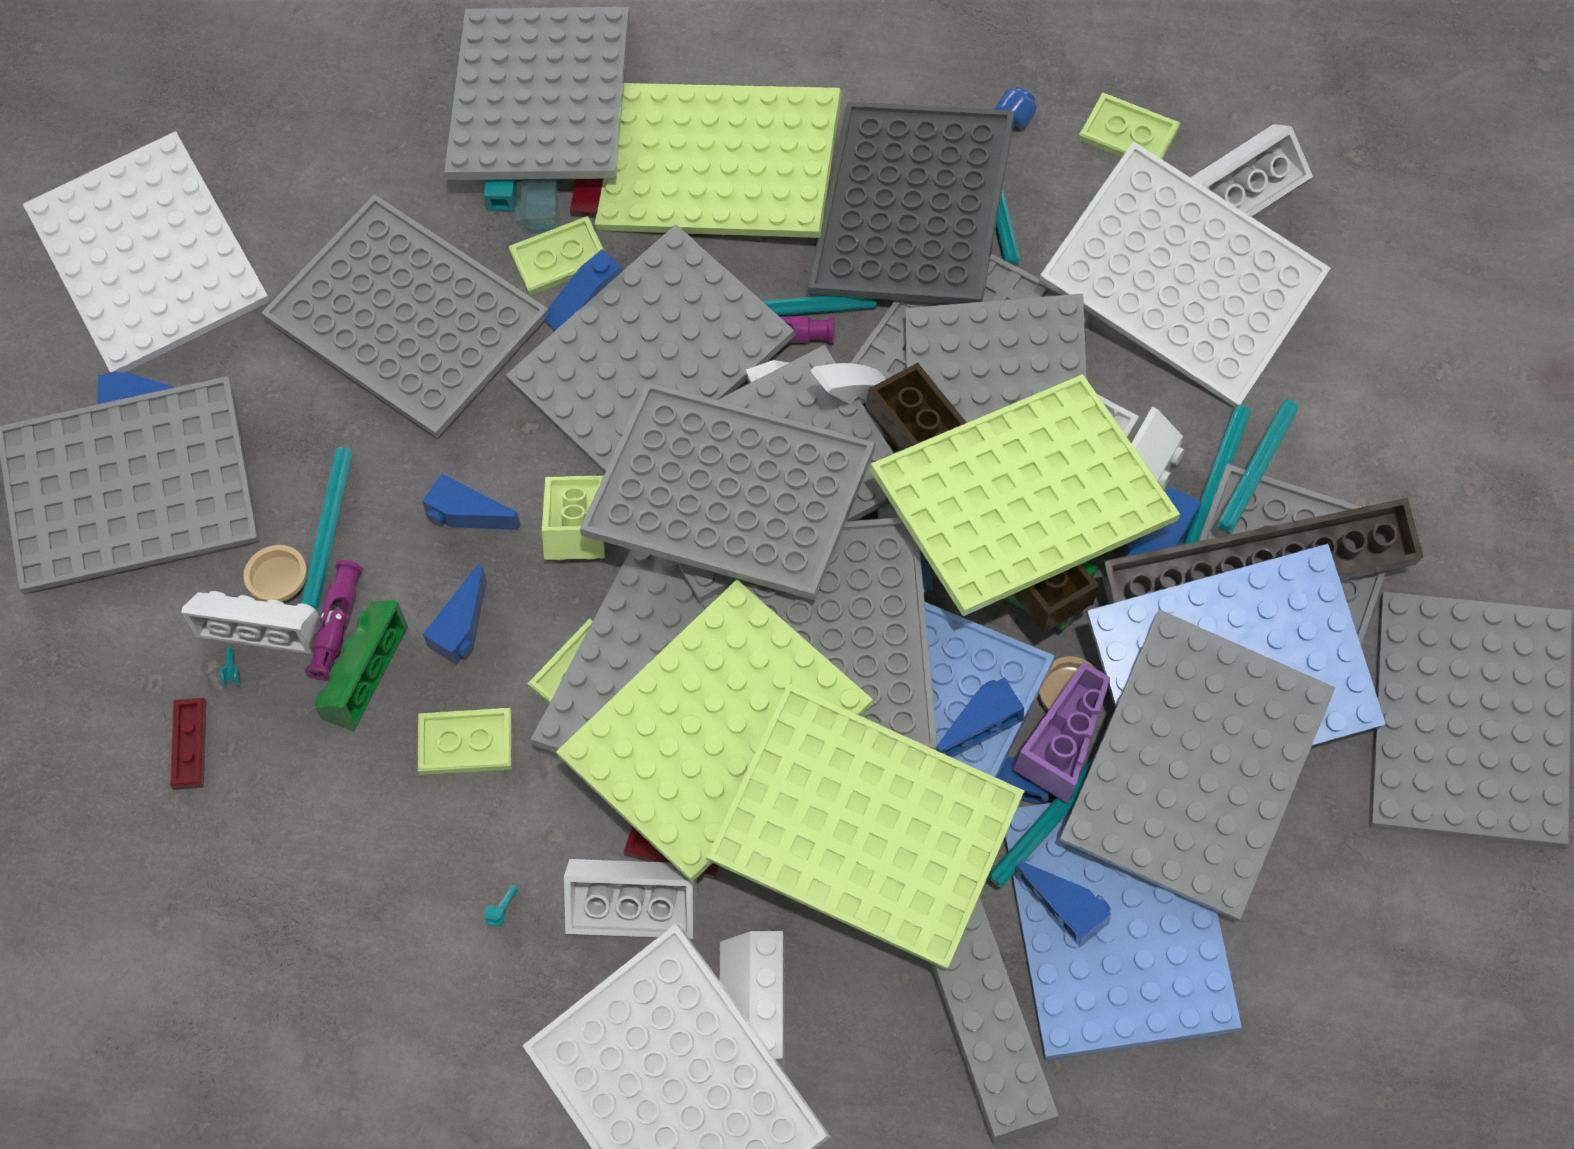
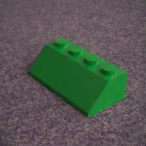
M397 601L370 602L367 610L362 611L359 615L355 633L346 640L343 647V655L339 663L333 665L329 674L330 680L325 690L322 689L317 695L315 708L322 720L353 732L355 731L408 629L407 622Z

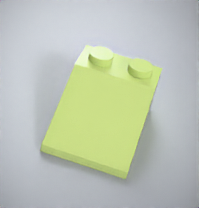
M604 476L545 477L542 520L544 560H592L595 558H605V542L582 536L580 532V527Z

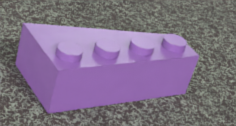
M1083 661L1021 750L1013 770L1068 803L1075 789L1110 677Z

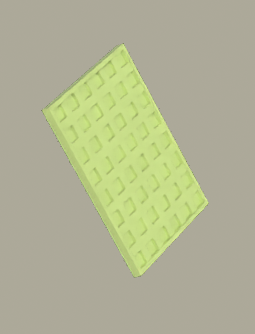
M624 83L616 178H604L598 212L595 219L597 231L666 233L677 224L684 232L689 234L820 238L842 96L841 89Z
M1083 374L873 462L870 466V471L963 616L1178 521L1180 516L1178 510Z
M736 580L562 745L556 753L562 761L693 882L712 864V862L706 860L708 853L787 683L859 716H862L873 705V699L742 583Z
M787 683L706 860L947 970L1024 790Z

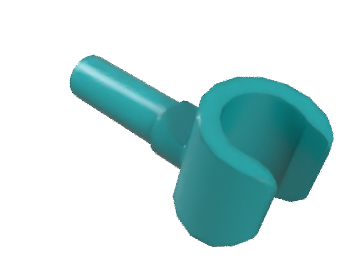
M231 647L226 648V664L219 671L223 688H225V683L228 681H235L236 687L240 685L238 668L234 666L233 648Z
M512 885L498 907L487 905L484 913L486 924L500 926L504 923L506 909L518 891L516 886Z

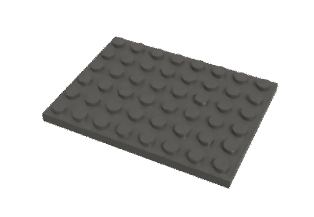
M847 102L824 210L821 236L818 238L808 286L809 293L945 304L983 302L1014 126V111Z

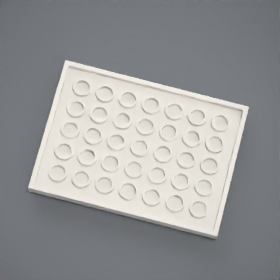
M176 131L23 203L110 372L122 373L132 370L270 302L267 293Z
M1133 141L1043 270L1039 280L1062 295L1083 293L1084 309L1235 407L1242 403L1331 268Z
M674 924L522 1045L592 1149H816L831 1137L678 924Z

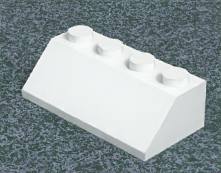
M1273 124L1191 178L1252 217L1312 178L1313 175L1292 126Z
M1152 407L1131 444L1162 489H1164L1171 476V473L1168 472L1172 464L1177 466L1183 456L1184 449L1181 448L1183 436L1158 409Z
M210 591L209 594L198 592L183 606L181 611L197 638L313 654L314 651L311 648L315 635L321 626V619L316 609L310 605H285L283 602L273 599L267 602L257 601L245 595H240L238 598L229 597L217 591Z
M569 859L564 874L565 934L659 937L674 924H678L688 938L693 939L697 878L691 882L672 863Z
M750 931L720 942L719 981L780 1067L784 1069L785 942L783 931Z

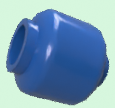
M1016 87V89L1005 91L995 110L1014 111L1013 129H1025L1035 114L1037 106L1034 102L1035 97L1030 92L1021 87Z

